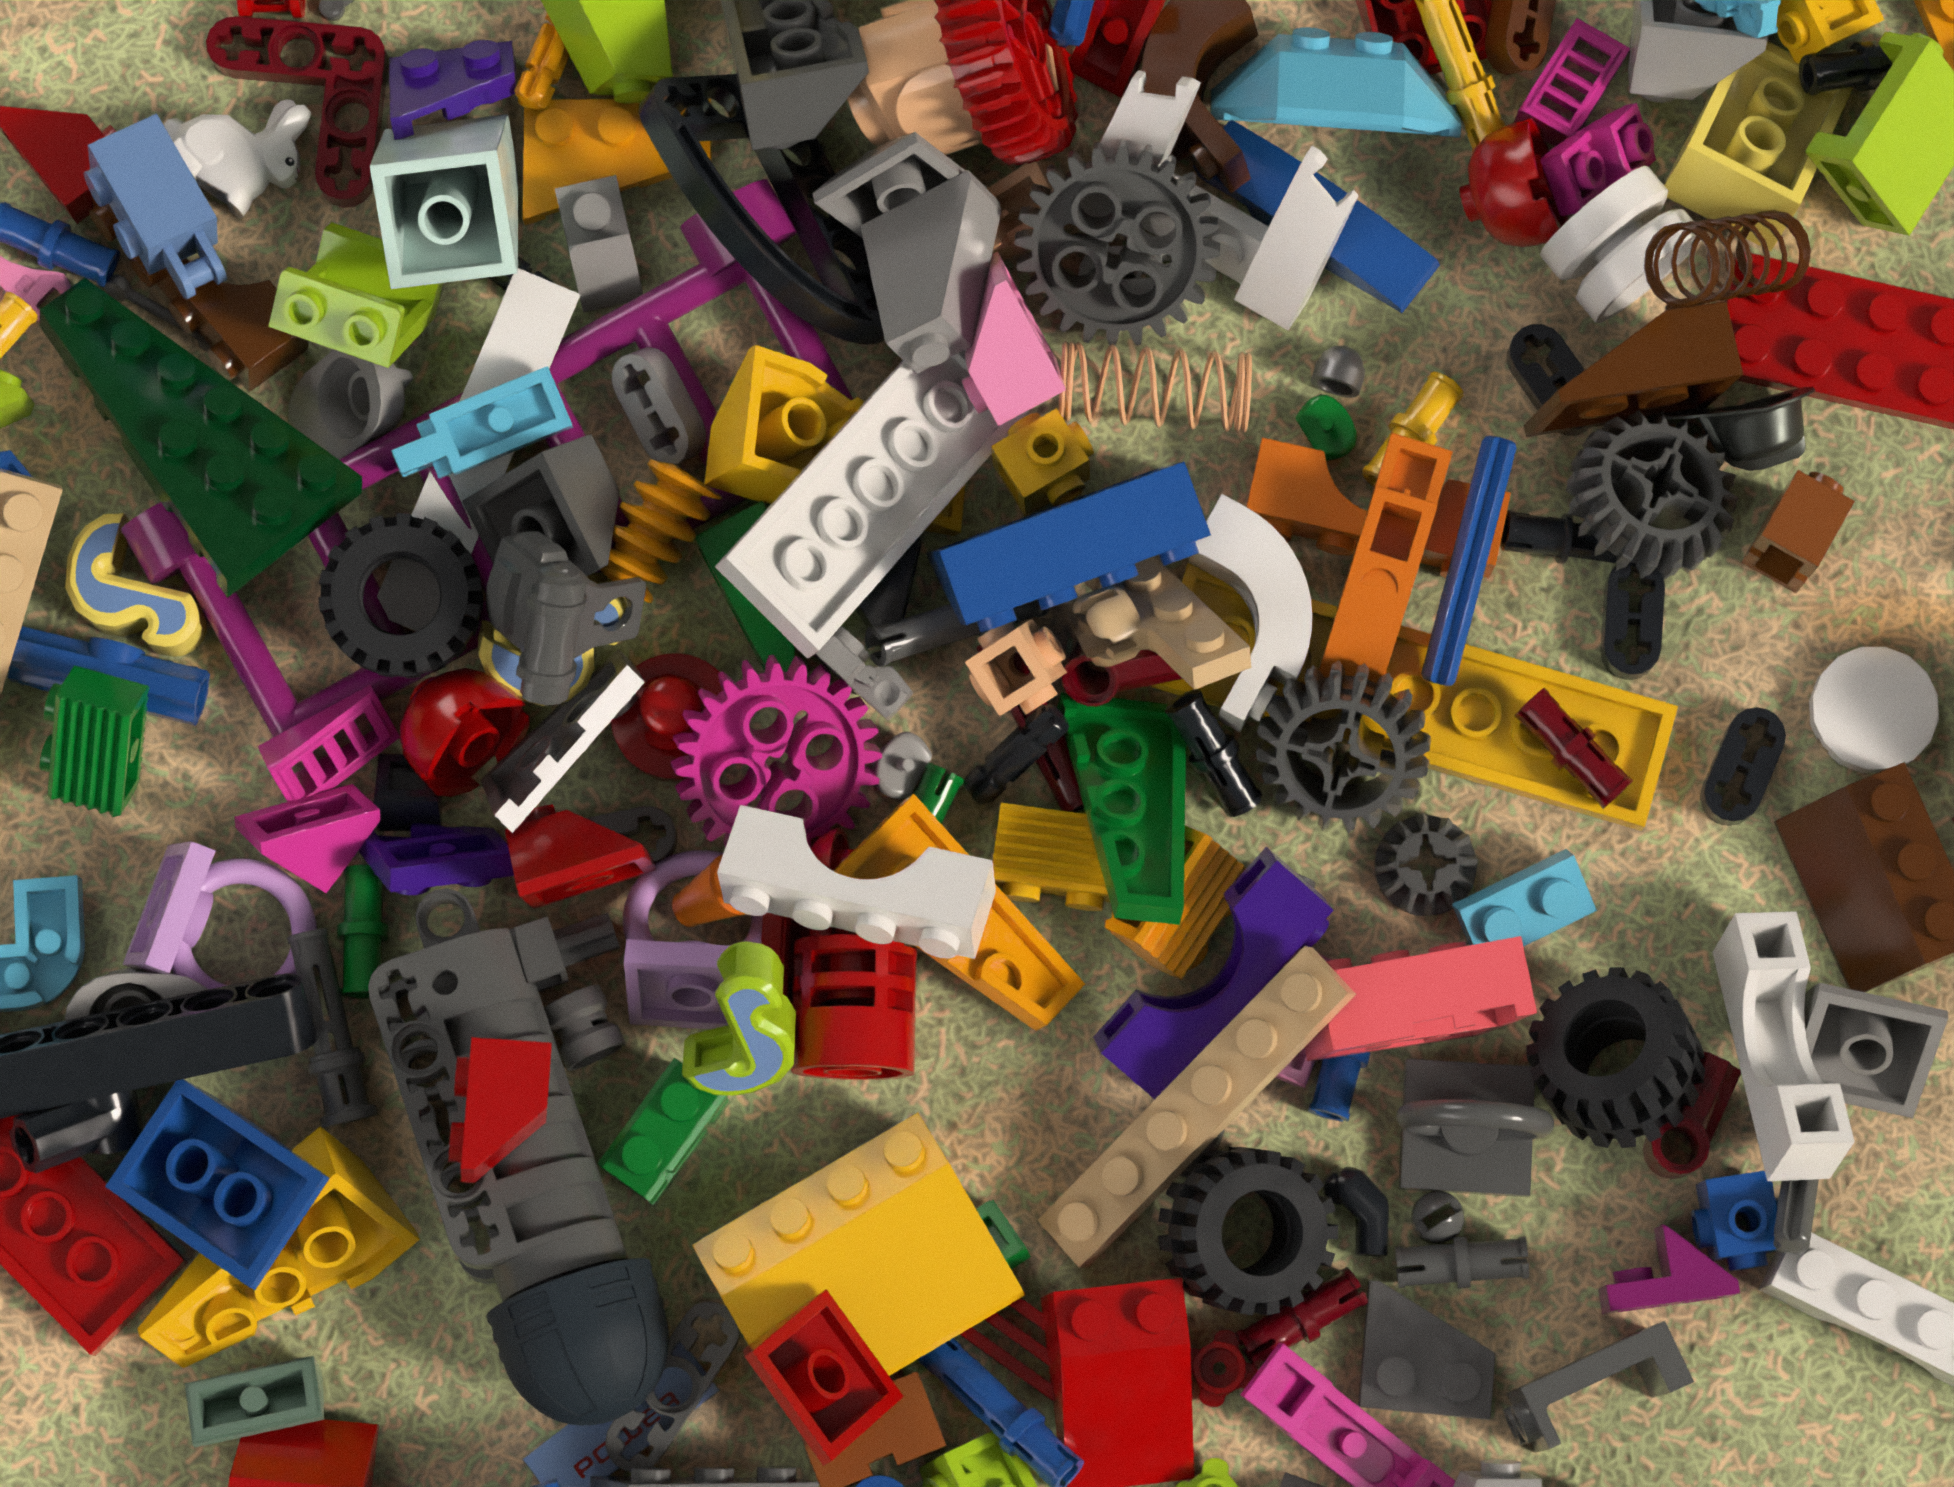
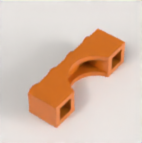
M1262 437L1246 507L1270 523L1286 542L1291 541L1292 535L1317 540L1316 547L1324 552L1343 556L1352 555L1354 548L1356 549L1367 510L1353 504L1336 487L1328 471L1325 452ZM1448 479L1441 490L1436 513L1420 562L1440 567V575L1446 578L1471 485L1470 483ZM1505 491L1483 575L1484 578H1489L1496 566L1511 492Z

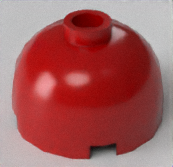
M1530 118L1521 122H1515L1488 134L1474 148L1468 162L1469 184L1459 187L1461 202L1468 220L1474 222L1481 219L1489 235L1504 245L1531 247L1546 244L1569 220L1568 215L1560 216L1540 158L1549 152V148L1534 119Z
M461 668L441 673L436 677H429L418 684L413 690L410 702L404 712L400 725V741L403 755L413 770L436 795L453 797L470 792L480 786L471 777L494 756L497 763H499L525 738L530 726V717L522 709V706H526V704L511 688L483 671Z

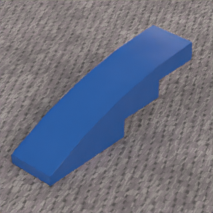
M1234 120L1228 121L1223 128L1242 150L1251 179L1230 193L1217 176L1208 181L1195 165L1193 167L1199 178L1246 205L1254 219L1269 227L1302 162ZM1315 172L1313 174L1336 202L1343 199L1347 192L1319 173ZM1357 200L1324 268L1403 313L1440 264L1434 256Z

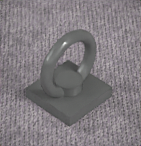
M1406 1058L1404 1061L1403 1103L1396 1115L1397 1123L1401 1127L1398 1189L1528 1198L1531 1190L1532 1142L1534 1139L1548 1136L1554 1128V1119L1551 1114L1543 1109L1534 1107L1535 1082L1530 1073L1532 1066Z

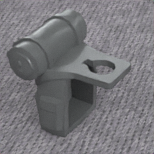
M528 531L503 537L487 584L486 608L490 623L522 652L516 670V676L522 679L520 690L522 698L528 702L541 705H558L566 701L569 696L571 682H573L576 674L577 664L574 661L576 657L594 647L635 638L640 628L646 582L639 577L597 584L589 580L582 570L568 560L566 551L560 545L555 544L538 531ZM618 597H625L627 600L625 613L615 625L603 627L599 621L594 620L595 612L604 611L612 600Z

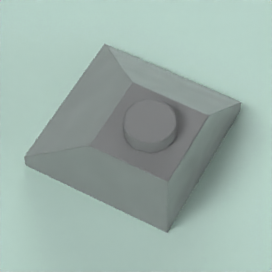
M1634 0L1630 39L1631 49L1628 59L1629 93L1640 94L1647 100L1660 103L1670 102L1675 98L1693 100L1766 50L1767 36L1754 38L1737 30L1732 16L1727 18L1718 17L1717 13L1702 9L1700 4L1694 0Z
M913 132L887 141L876 149L867 152L861 158L836 172L812 194L816 205L863 238L860 225L965 172V170L919 134Z

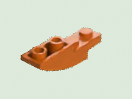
M1391 433L1320 663L1319 670L1325 678L1330 676L1331 666L1338 660L1345 668V675L1355 676L1356 669L1363 663L1369 668L1367 680L1376 683L1381 676L1386 674L1427 543L1453 451Z

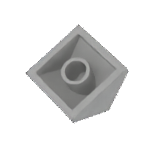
M1818 983L1805 993L1804 1008L1806 1038L1813 1065L1821 1079L1826 1083H1840L1846 1104L1913 1118L1948 1021V1011L1824 983Z

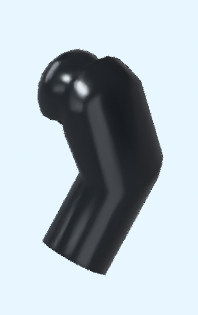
M1345 1167L1342 1171H1330L1323 1181V1194L1325 1197H1331L1333 1204L1343 1205L1356 1217L1355 1255L1388 1256L1389 1204L1387 1197L1362 1170L1354 1167Z

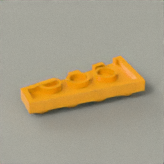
M913 794L903 800L834 872L856 879H878L904 870L914 863L928 847L969 854L917 796ZM995 884L996 893L975 959L959 955L953 958H939L926 952L924 953L1030 1028L1037 1031L1047 1026L1082 989L1085 983Z

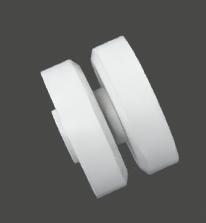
M1642 166L1631 171L1590 200L1550 238L1540 253L1542 259L1561 280L1576 279L1589 272L1581 282L1575 299L1595 323H1602L1615 316L1651 289L1645 276L1644 258L1645 250L1653 235L1664 226L1693 221L1683 209L1669 210L1654 218L1662 209L1669 191L1648 166ZM1680 230L1671 236L1661 250L1658 263L1661 280L1672 272L1671 258L1673 248L1684 230ZM1692 232L1686 236L1679 247L1676 260L1677 266L1690 254L1691 244L1696 237Z

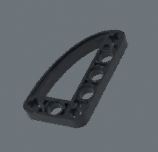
M736 74L672 77L659 80L639 104L638 113L641 122L676 183L722 245L765 290L809 324L834 337L857 344L870 345L883 342L885 339L863 238L829 213H827L829 217L821 215L808 201V198L814 200L812 193L835 174L817 137L800 141L787 148L798 157L802 165L793 162L782 149L763 148L754 151L797 231L796 233L822 283L795 263L758 225L728 187L699 143V141L748 138L750 141ZM708 98L717 101L724 107L729 117L720 114L713 108ZM834 249L845 254L854 264L855 269L845 265L838 258Z

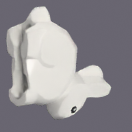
M282 100L274 106L266 128L256 134L229 115L202 114L187 122H183L178 118L167 119L164 127L198 186L226 203L230 213L238 218H242L250 208L252 201L264 193L269 182L280 188H290L296 183L300 172V154L295 141L306 129L311 111L306 105H296L293 100Z

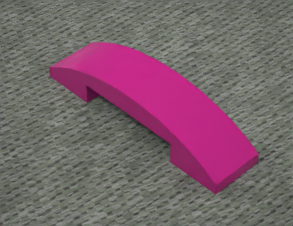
M1281 1342L1278 1343L1240 1394L1263 1416L1351 1487H1453L1455 1484L1453 1478L1431 1461L1421 1457L1332 1386L1333 1383Z

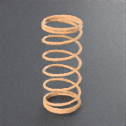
M1067 341L1062 343L1061 377L1066 390L1059 394L1058 411L1067 423L1071 419L1073 373L1078 352L1086 419L1090 424L1096 420L1099 412L1107 370L1113 353L1119 417L1124 426L1130 422L1141 371L1147 354L1153 418L1158 428L1164 424L1175 372L1181 356L1189 427L1192 430L1199 423L1207 382L1215 357L1223 429L1228 432L1232 428L1234 421V430L1237 433L1240 430L1243 433L1247 431L1252 381V355L1249 351L1246 354L1242 351L1238 356L1236 382L1228 417L1221 356L1215 349L1210 353L1205 364L1193 416L1188 358L1186 352L1180 347L1174 354L1159 416L1154 357L1152 350L1146 345L1138 358L1125 415L1121 364L1117 347L1112 343L1106 350L1091 413L1084 347L1079 341L1076 344L1073 341L1069 344Z

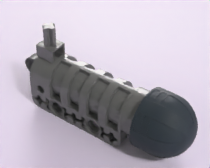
M448 888L434 890L427 894L418 904L415 915L417 929L424 949L388 960L378 966L371 975L368 989L369 998L449 1243L466 1275L476 1282L497 1284L502 1303L491 1309L486 1317L493 1330L492 1336L494 1342L497 1343L500 1360L503 1362L508 1377L519 1394L536 1410L559 1422L572 1425H596L613 1421L638 1407L651 1394L659 1382L668 1355V1321L664 1310V1301L659 1295L658 1284L651 1271L650 1260L646 1258L628 1259L539 992L569 982L565 967L620 949L614 927L607 912L554 931L548 916L510 930L508 928L480 931L473 907L464 895ZM441 904L456 905L464 913L465 920L462 928L452 936H437L428 928L429 914ZM401 975V980L390 984L389 979ZM408 995L413 1014L417 1018V1020L407 1023L401 1018L398 1001L400 997ZM423 1035L424 1037L429 1036L432 1038L418 1040L401 1051L405 1042H412L411 1037ZM471 1037L552 1043L546 1123L477 1180L472 1189L458 1194L450 1192L449 1189L453 1181L461 1176V1162H455L443 1170L444 1166L448 1163L449 1145L445 1146L438 1131L439 1123L434 1108L429 1102L442 1099L449 1114L450 1127L451 1122L465 1121L466 1097L454 1096L457 1056L470 1057ZM423 1054L437 1055L432 1065L425 1069L416 1070L410 1068L413 1061ZM445 1073L442 1081L436 1082L437 1085L434 1087L424 1088L416 1085L430 1083ZM482 1198H484V1199L482 1200V1202H481L478 1206H476V1207H474V1208H471V1209H462V1208H460V1207L471 1206V1205L475 1204L476 1202L480 1201ZM479 1220L482 1221L487 1230L491 1251L479 1255L477 1252L478 1242L472 1226L469 1225V1223L478 1222Z

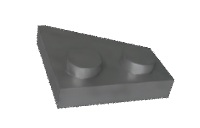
M1368 1281V1304H1366L1358 1406L1361 1408L1489 1420L1491 1418L1495 1353L1382 1282Z

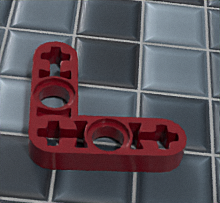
M240 16L226 17L216 22L209 30L206 48L215 68L224 76L234 79L325 86L315 166L316 182L324 198L335 206L347 208L363 203L373 190L370 163L380 141L388 73V54L380 37L370 29L356 26ZM234 35H242L247 46L265 48L263 37L271 36L268 43L270 64L264 65L260 51L242 50L238 55V60L231 61L225 49L221 48V45H230L234 40ZM294 39L308 40L314 45L315 49L313 59L307 65L299 68L289 67L281 61L283 47ZM333 41L331 46L335 55L347 56L354 55L358 45H365L369 56L375 59L374 61H364L361 71H353L349 60L330 57L332 69L324 70L327 62L325 42ZM349 103L361 104L369 110L367 124L357 132L348 133L340 130L335 125L337 112L341 107ZM332 143L352 148L351 165L355 174L361 176L360 180L349 181L347 190H339L335 180L329 177L330 174L341 172L344 156L340 146L331 148ZM366 146L365 151H360L356 149L359 147Z

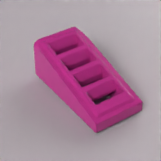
M1576 18L1518 110L1514 123L1530 118L1534 119L1545 141L1556 147L1585 126L1631 48ZM1580 39L1610 56L1606 65L1604 66L1574 49L1578 40ZM1568 59L1596 75L1597 79L1594 84L1564 68L1563 65ZM1555 78L1585 94L1584 100L1580 102L1552 86ZM1544 96L1573 112L1572 119L1568 120L1540 104Z
M368 685L257 747L270 774L288 802L332 790L394 743L400 736L372 686ZM363 713H365L374 729L364 736L354 721ZM344 729L351 743L340 748L334 735ZM323 745L328 755L317 761L313 751ZM299 761H302L305 768L294 773L292 767Z

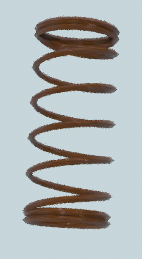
M1771 210L1750 215L1742 214L1734 217L1726 216L1718 219H1706L1698 222H1681L1664 226L1653 235L1645 250L1644 271L1647 283L1655 296L1668 305L1687 307L1699 303L1706 304L1717 300L1724 301L1735 297L1742 298L1750 295L1788 290L1801 281L1807 271L1811 248L1808 234L1801 223L1786 212ZM1765 218L1776 220L1786 226L1796 239L1799 249L1798 266L1793 277L1785 284L1778 285L1787 268L1788 254L1785 243L1775 226L1765 220ZM1758 222L1770 229L1778 240L1782 253L1781 269L1776 279L1770 284H1764L1769 274L1770 254L1766 240L1754 226ZM1724 229L1730 231L1727 240L1721 233ZM1680 230L1684 231L1674 245L1671 268L1673 279L1678 289L1688 300L1675 298L1665 289L1660 279L1658 267L1662 248L1667 240ZM1707 231L1710 232L1711 234H1713V236H1712L1711 238H1710L1709 234L1706 233ZM1750 231L1753 232L1761 243L1765 256L1764 271L1760 279H1757L1752 274L1753 259L1748 242L1746 241ZM1691 232L1696 237L1691 244L1689 267L1691 277L1697 288L1701 291L1698 295H1693L1684 288L1678 277L1676 264L1679 247ZM1735 236L1737 237V262L1740 271L1744 275L1742 283L1734 274L1735 260L1731 250V243ZM1717 238L1725 247L1724 260L1728 277L1724 285L1718 280L1720 260L1717 247L1715 246ZM1700 240L1708 249L1706 259L1710 277L1705 287L1701 284L1696 274L1694 263L1696 248ZM1732 282L1737 286L1735 290L1729 289ZM1748 282L1753 285L1752 288L1746 287ZM1715 286L1720 289L1717 293L1712 292Z

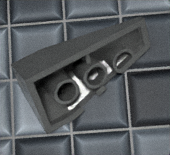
M720 0L752 150L763 148L785 149L800 141L815 139L869 72L859 30L850 21L841 23L834 17L832 4L827 0Z

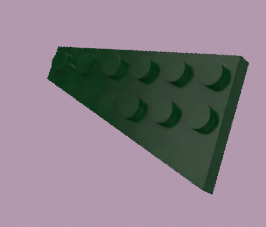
M83 278L39 310L40 328L74 377H80L94 396V406L105 421L110 420L121 435V445L167 512H174L188 532V542L199 558L204 556L216 572L217 584L227 598L362 494L363 476L86 278Z

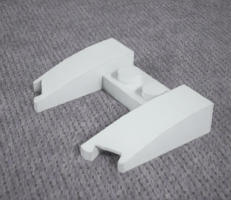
M1138 70L1131 79L1100 144L1104 148L1107 157H1115L1120 141L1126 140L1130 158L1138 159L1147 144L1152 145V164L1159 167L1172 152L1201 82L1194 78L1182 76L1176 84L1175 97L1145 93L1146 72ZM1311 146L1306 153L1269 227L1197 185H1194L1189 193L1190 196L1209 193L1211 197L1210 206L1200 214V217L1212 216L1218 217L1219 230L1203 238L1220 243V256L1202 260L1212 265L1217 271L1241 284L1234 298L1235 301L1286 330L1290 329L1307 304L1359 196L1352 190L1338 202L1331 197L1313 175L1328 160L1321 150L1314 146ZM1175 173L1173 174V177L1176 179L1181 177ZM1094 192L1087 194L1080 201L1081 208L1092 217L1107 216L1115 208L1113 201L1103 193ZM1161 212L1149 213L1140 222L1142 228L1158 237L1167 235L1175 227V223L1170 216Z

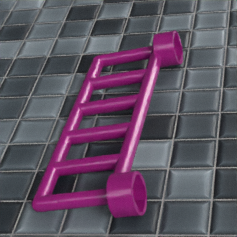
M768 179L753 182L733 192L758 225L779 247L796 234L797 231ZM696 213L680 226V230L698 260V265L562 338L549 370L573 428L546 438L545 441L551 449L586 436L558 384L635 342L639 350L646 347L659 349L673 363L702 418L706 430V441L703 449L698 453L706 468L711 425L718 412L671 330L669 323L744 282L749 287L785 354L813 364L828 375L825 380L826 383L850 400H853V397L813 325L797 316L765 290L736 261L699 214ZM463 392L339 460L363 476L362 490L399 471L392 455V450L420 439L421 435L416 424L430 419L429 414L458 403ZM434 466L419 471L418 473L424 484L429 472H431L459 517L472 530L469 518L449 475L439 479ZM710 487L722 499L717 500L701 496L700 499L711 514L709 519L702 521L687 517L686 520L692 529H695L748 500V498ZM620 495L618 500V506L622 502ZM159 502L130 520L121 528L123 535L151 584L182 573L273 737L368 685L372 686L378 699L381 701L433 672L421 674V677L407 679L406 677H385L368 669L360 668L306 699L297 702L237 592L228 598L216 582V572L204 556L199 558L188 542V532L174 512H167L163 504ZM617 506L615 524L627 527L630 522ZM338 512L308 535L325 568L329 562L328 555L334 545L339 546L346 538L345 533L348 532ZM478 536L471 556L477 566L481 578V586L486 594L493 562L480 536ZM613 540L611 543V548H613L615 545V542ZM371 573L366 581L363 592V602L368 617L377 627L386 632L399 635L406 634L400 624L389 620L377 597L380 586ZM486 600L483 601V610L480 613V624L475 636L472 635L466 645L467 648L458 658L478 648L482 620L490 622ZM454 657L452 660H450V661H449L448 663H446L445 665L451 663L452 661H454V660H456V659H458V658H457V657Z

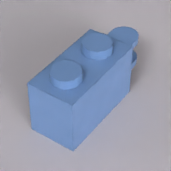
M157 113L88 145L90 170L83 173L86 184L100 207L109 203L119 221L113 225L115 234L129 259L139 256L149 275L166 268L185 299L195 296V288L214 280L218 285L227 281L223 264L213 248V245L218 243L217 217ZM198 253L200 258L185 265L182 264L181 260Z

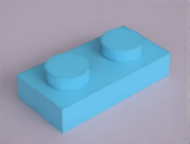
M1567 849L1452 904L1469 945L1521 936L1524 947L1597 911L1575 856Z

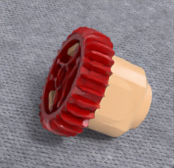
M903 0L880 9L882 18L859 27L858 30L869 72L847 100L859 128L872 144L881 146L887 141L916 132L945 155L984 144L987 147H991L992 154L1008 165L1015 164L1017 166L1052 157L1053 154L1062 152L1070 146L1077 130L1075 122L1079 116L1074 106L1078 96L1072 84L1076 77L1070 70L1068 58L1071 54L1066 48L1057 46L1056 40L1048 34L1053 13L1050 0Z

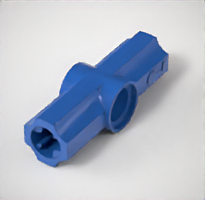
M24 626L21 628L9 667L8 679L11 682L49 692L54 683L62 684L75 665L148 685L150 687L146 705L148 707L146 714L196 726L200 716L203 714L209 692L210 673L207 670L199 669L196 666L174 663L170 660L166 661L145 656V652L141 649L114 640L91 637L89 642Z

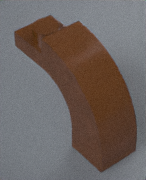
M1170 0L1154 23L1146 43L1142 71L1146 72L1147 78L1144 92L1175 97L1176 84L1182 76L1194 78L1201 82L1170 156L1176 157L1177 164L1189 155L1191 161L1205 179L1209 181L1217 176L1228 191L1232 193L1251 179L1247 164L1240 147L1207 110L1203 101L1208 81L1219 65L1259 36L1251 7L1246 0Z

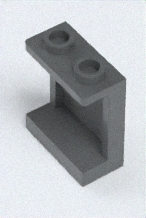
M1662 1321L1507 1392L1506 1394L1512 1406L1503 1409V1413L1517 1443L1520 1446L1530 1443L1534 1453L1549 1450L1560 1445L1561 1441L1547 1413L1548 1405L1635 1364L1651 1398L1674 1392L1693 1383L1694 1380L1666 1322Z

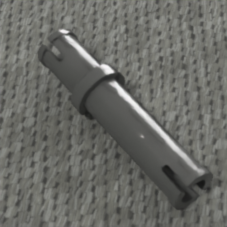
M1037 599L1014 607L1013 610L1017 620L1012 623L1045 616L1050 608L1041 610ZM951 604L880 626L868 627L865 631V645L867 649L882 645L881 651L869 655L874 664L881 667L888 665L892 661L975 635L982 636L988 631L980 633L977 622L961 625Z

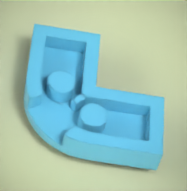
M78 875L13 880L16 944L0 945V1012L24 1011L42 1007L61 996L77 977L85 952L82 878Z

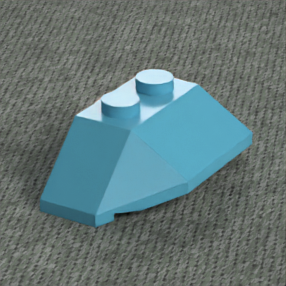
M1310 27L1296 28L1293 30L1292 35L1278 34L1211 89L1210 113L1216 120L1461 137V119L1455 104H1449L1445 91L1403 43L1393 42L1391 36L1383 33L1361 32L1355 35V39L1330 38V33L1323 29Z

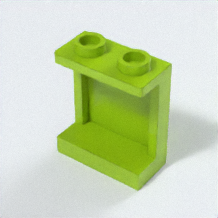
M1885 32L1878 44L1893 65L1850 132L1844 137L1818 131L1805 152L1862 225L1910 236L1954 167V71L1942 56L1944 53L1942 47L1929 36L1922 33H1912L1909 36Z
M331 222L323 229L316 264L307 272L293 267H287L281 272L268 327L389 368L434 320L444 283L391 289L382 239Z

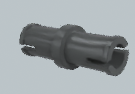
M1466 1236L1453 1237V1244L1414 1247L1395 1246L1397 1267L1422 1265L1396 1268L1398 1288L1456 1282L1457 1289L1471 1288V1281L1519 1277L1527 1279L1529 1278V1263L1526 1258L1501 1260L1503 1258L1528 1257L1526 1237L1467 1242Z

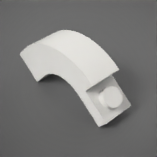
M1221 494L1206 521L1211 536L1195 541L1199 553L1190 556L1188 563L1230 585L1246 602L1253 617L1255 645L1250 655L1251 668L1239 674L1220 709L1218 721L1240 732L1248 717L1260 722L1266 712L1270 700L1277 691L1275 686L1267 683L1270 678L1283 685L1289 679H1298L1311 638L1312 605L1307 580L1302 567L1285 539L1260 515Z

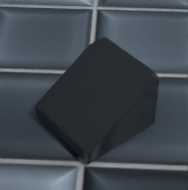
M379 754L373 801L380 809L381 821L377 825L379 831H411L412 823L442 825V796L436 795L413 770L403 754Z

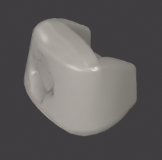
M902 732L880 748L882 758L872 762L871 769L880 779L879 784L873 785L877 790L888 797L905 800L912 795L927 763L932 758V753L919 736L911 732Z

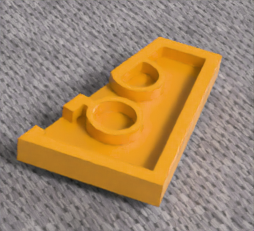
M551 99L548 107L542 111L524 107L523 222L525 226L546 219L545 216L560 211L555 188L616 175L621 192L636 186L643 188L673 178L641 122L638 113L640 102L623 104L616 102L614 99ZM699 141L712 162V141Z

